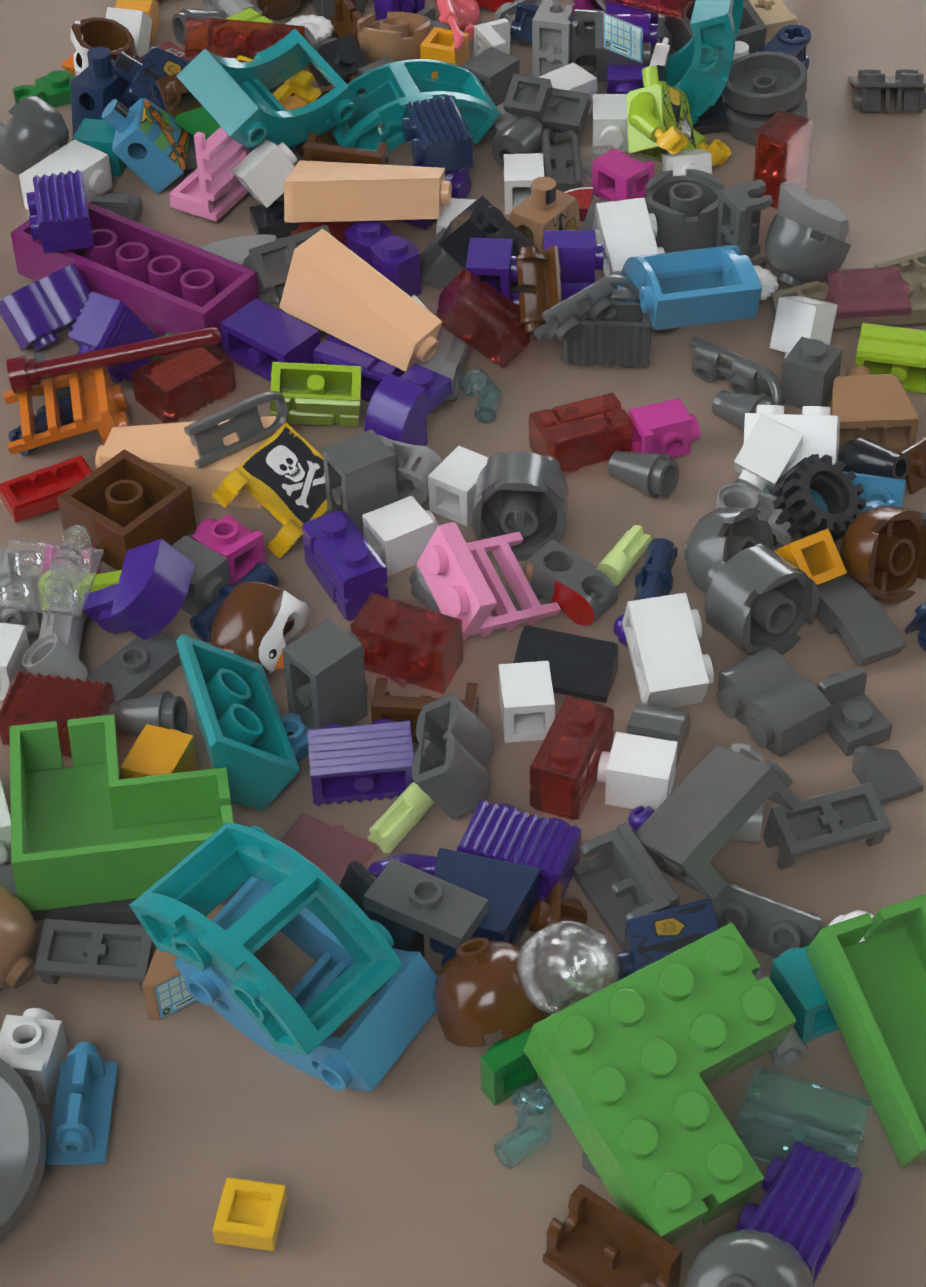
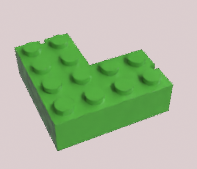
M114 715L67 720L73 767L65 768L63 766L57 721L9 726L11 863L17 897L29 911L52 910L55 908L136 899L224 824L234 823L226 767L122 779Z
M926 894L881 908L873 918H871L869 913L821 928L805 950L901 1169L926 1160Z
M733 923L533 1024L523 1050L617 1207L670 1244L694 1232L700 1222L705 1226L749 1201L765 1179L707 1088V1085L781 1046L797 1021L769 977L766 976L760 980L756 979L755 975L761 965Z

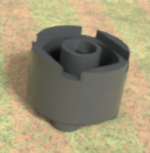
M686 169V175L673 176V170L659 173L648 181L644 198L648 213H654L656 217L657 237L655 240L657 247H663L665 253L716 247L720 190L724 189L720 179L701 170Z
M525 451L496 453L490 456L476 482L472 514V526L476 537L481 540V538L487 539L520 531L523 541L520 545L510 547L517 561H526L552 539L560 543L566 531L569 494L568 483L561 471L560 463L551 456H542Z
M756 544L753 547L746 548L735 554L727 562H717L707 575V584L710 586L705 601L707 623L750 655L766 647L775 650L780 655L785 654L801 639L796 633L803 622L806 621L811 625L816 615L819 604L817 584L805 572L764 544Z

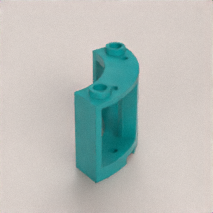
M696 0L690 21L693 37L683 48L668 57L666 67L667 85L685 91L692 125L698 121V117L710 106H714L726 86L733 63L735 39L742 21L744 0Z
M293 29L276 44L256 53L254 60L250 62L239 63L236 58L216 56L205 48L177 75V78L232 139L254 149L264 139H268L277 146L281 142L287 147L307 141L310 132L319 133L320 135L338 123L350 120L355 114L356 109L363 104L354 91L296 29ZM309 63H312L334 89L310 104L287 111L271 94L269 89L283 83L305 68Z
M409 59L379 66L349 82L347 85L361 99L363 104L356 109L355 114L350 120L338 123L331 128V131L339 146L377 151L379 143L385 142L389 143L388 153L405 142L401 119L407 117L406 105L409 101L415 103L417 100L422 102L425 98L430 101L433 97L437 100L440 96L445 99L447 95H450L473 138V143L478 144L498 118L500 112L474 73L452 63L439 60ZM433 72H439L436 78L431 77ZM364 88L365 92L363 94H357L359 89ZM383 123V125H382L381 127L376 128V126H378L379 124Z
M234 823L224 824L129 905L158 951L175 955L194 965L202 972L208 966L213 965L234 983L230 988L231 996L252 1017L277 1051L308 1056L403 967L400 959L392 949L394 945L393 938L382 924L370 920L361 908L317 866L283 842L268 835L265 830L256 825L247 827ZM250 877L261 879L276 886L226 931L206 917ZM306 907L336 936L355 963L303 1010L277 978L253 954Z

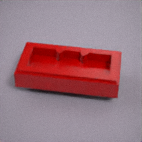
M82 455L0 483V499L15 523L48 511L59 509L57 497L93 471Z

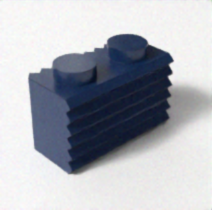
M447 95L445 99L440 96L437 100L433 97L430 101L426 98L422 102L419 100L415 103L409 101L406 105L407 117L401 119V127L405 142L411 141L414 162L422 163V167L445 168V172L473 168V138L453 98Z

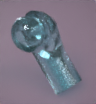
M479 368L469 369L468 373L463 374L459 379L460 390L467 388V391H465L466 396H478L475 409L476 419L481 423H492L497 416L502 397L501 390L485 370Z
M523 1086L514 1093L512 1105L517 1106V1128L493 1145V1150L498 1160L508 1169H512L546 1144L552 1136L553 1101L548 1092L540 1086Z

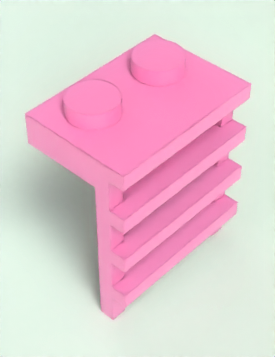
M222 127L215 131L207 140L205 133L197 132L194 135L197 169L169 193L171 208L217 222L248 193L247 189L231 170L250 153V147L236 142Z
M456 522L438 525L416 564L456 643L465 642L468 636L480 634L481 637L490 636L493 630L505 628L506 631L514 630L518 624L529 622L530 626L535 625L542 618L558 615L561 608L557 602L545 605L539 603L510 548L511 546L520 545L523 541L520 531L466 543ZM486 552H492L522 610L517 611ZM493 609H495L498 616L492 617L491 612Z

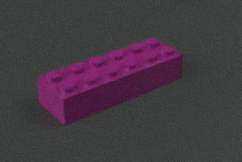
M88 202L94 248L44 254L41 240L33 241L30 220H27L10 233L18 274L34 281H39L59 269L75 264L91 293L96 292L126 303V306L130 307V310L134 311V314L138 315L142 322L146 323L155 333L162 336L168 332L175 335L209 327H215L221 333L220 322L255 298L260 300L257 271ZM222 333L219 343L201 347L203 354L209 356L223 344Z

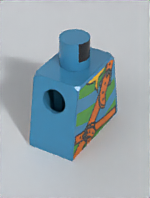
M146 98L139 99L129 109L117 99L112 100L106 106L101 117L116 129L112 145L114 154L154 192L159 194L184 173L190 133L174 123L175 118Z

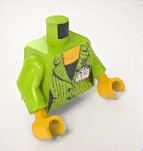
M655 65L642 69L644 88L629 91L626 95L629 154L662 163L661 153L669 152L671 155H676L679 151L700 148L711 153L712 166L722 165L731 156V150L719 139H715L708 146L706 144L707 138L693 129L687 95L685 91L667 85L665 66Z

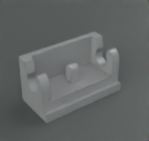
M542 0L532 19L533 77L542 76L570 64V20L572 18V7L570 5H566L561 13H553V1Z

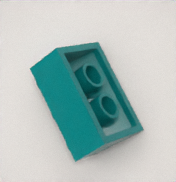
M181 634L176 640L195 718L199 724L212 768H227L231 803L236 805L242 804L264 811L300 771L264 668L259 663Z

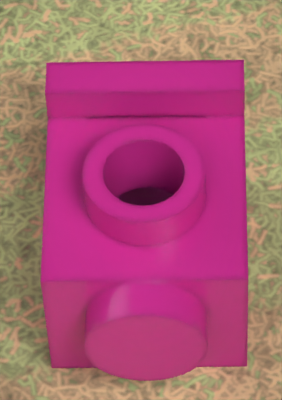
M614 148L593 160V195L602 200L609 201L645 197L646 184L654 177L655 164L651 161L643 164Z
M680 398L629 409L628 445L632 452L667 454L672 459L691 454V441L699 440L700 438L698 420L694 414H689Z
M230 514L217 521L213 518L202 521L197 527L195 534L192 535V539L227 558L231 585L235 584L253 569L257 563L266 564L263 534L258 530L250 531ZM240 557L242 561L235 564L234 559Z

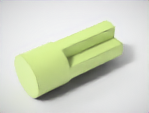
M633 525L614 548L609 551L596 569L609 577L615 586H618L652 541L651 535L643 533L642 526Z
M415 782L411 783L369 829L371 833L367 837L372 846H379L383 853H390L430 810L435 802Z

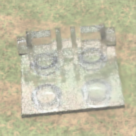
M73 525L63 532L61 545L10 539L0 562V608L81 617L104 555V550L91 548V539L88 531L80 525Z

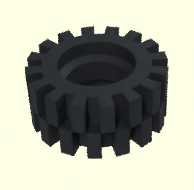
M812 454L808 458L802 459L777 481L779 484L774 487L773 495L778 496V498L773 501L774 509L783 510L778 519L781 524L786 521L790 523L791 527L787 532L791 536L799 532L801 533L800 539L828 528L835 542L845 535L851 522L862 513L860 510L866 507V499L858 498L857 496L863 493L864 490L861 484L853 485L852 480L857 477L853 471H850L847 475L842 471L846 465L839 460L832 465V456L825 454L819 458V454ZM810 489H813L822 496L828 506L829 513L815 503Z

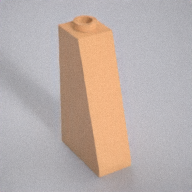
M299 160L284 180V221L300 223L439 219L444 206H450L451 181H445V168Z
M322 228L294 249L279 306L284 312L405 372L417 362L425 363L434 355L439 347V341L436 339L443 321Z
M276 416L260 417L263 428L272 425ZM229 419L226 420V421H223V422L219 423L218 425L223 424V423L229 421ZM196 421L112 427L105 444L99 445L97 449L95 464L97 469L125 449L191 486L193 501L219 504L211 496L212 493L222 484L223 479L232 470L239 467L270 437L202 468H197L195 460L200 459L196 447L190 441V436L186 435L184 427ZM236 432L223 438L225 446L239 441ZM242 490L228 505L262 509L263 507L246 490Z

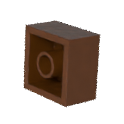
M125 449L57 497L65 539L82 550H86L88 546H98L101 561L117 571L123 568L127 550L159 539L172 546L182 537L189 535L196 529L191 486Z

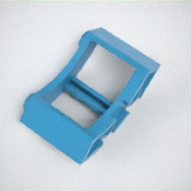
M727 245L635 256L628 258L622 268L621 276L630 279L637 286L640 300L623 299L615 300V302H640L641 310L643 313H648L654 330L757 317L762 286L747 255H740L739 246ZM619 285L613 286V290L625 288Z
M250 877L212 921L226 931L276 886L261 879ZM306 907L280 930L299 949L316 961L289 992L303 1010L355 963L336 936ZM392 948L403 964V967L373 994L376 996L342 1038L328 1036L308 1056L277 1051L252 1017L231 996L230 988L234 983L213 965L208 966L202 972L179 957L173 963L186 979L185 987L194 999L202 1004L211 1005L236 1029L272 1055L311 1076L323 1080L328 1086L338 1091L350 1088L372 1092L436 1011L433 992L437 976L420 952Z

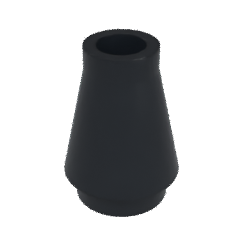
M864 437L846 442L841 448L838 461L840 460L846 464L842 471H853L859 474L901 480L906 478L910 467L909 459L906 455L895 453Z

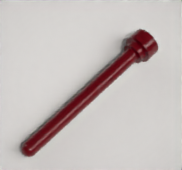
M209 327L36 362L35 358L27 360L26 356H20L6 360L7 372L13 393L19 394L33 391V386L40 385L43 379L216 345L221 340V333L217 328Z

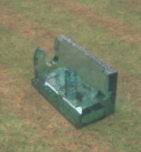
M757 1066L739 1111L736 1133L752 1158L771 1163L775 1156L786 1159L794 1143L802 1141L806 1147L813 1146L817 1152L824 1151L828 1157H836L840 1162H847L853 1168L856 1166L865 1136L863 1133L870 1115L872 1101Z

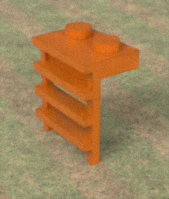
M106 367L43 379L40 385L33 386V391L14 394L13 390L3 393L7 405L19 401L22 439L8 443V450L11 455L95 429L98 430L105 444L112 427L131 426L126 412L123 411L129 409L125 391L121 383L113 384ZM70 386L74 423L61 426L57 389ZM44 394L48 431L36 434L32 397Z

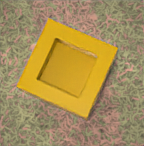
M227 1177L212 1229L214 1243L274 1251L288 1199L286 1185Z

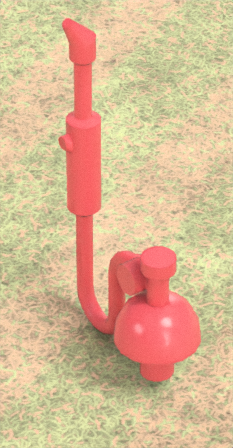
M435 0L441 14L439 20L441 23L444 22L446 25H450L453 32L454 50L458 51L465 42L463 32L469 33V40H474V25H477L480 18L479 5L475 0Z

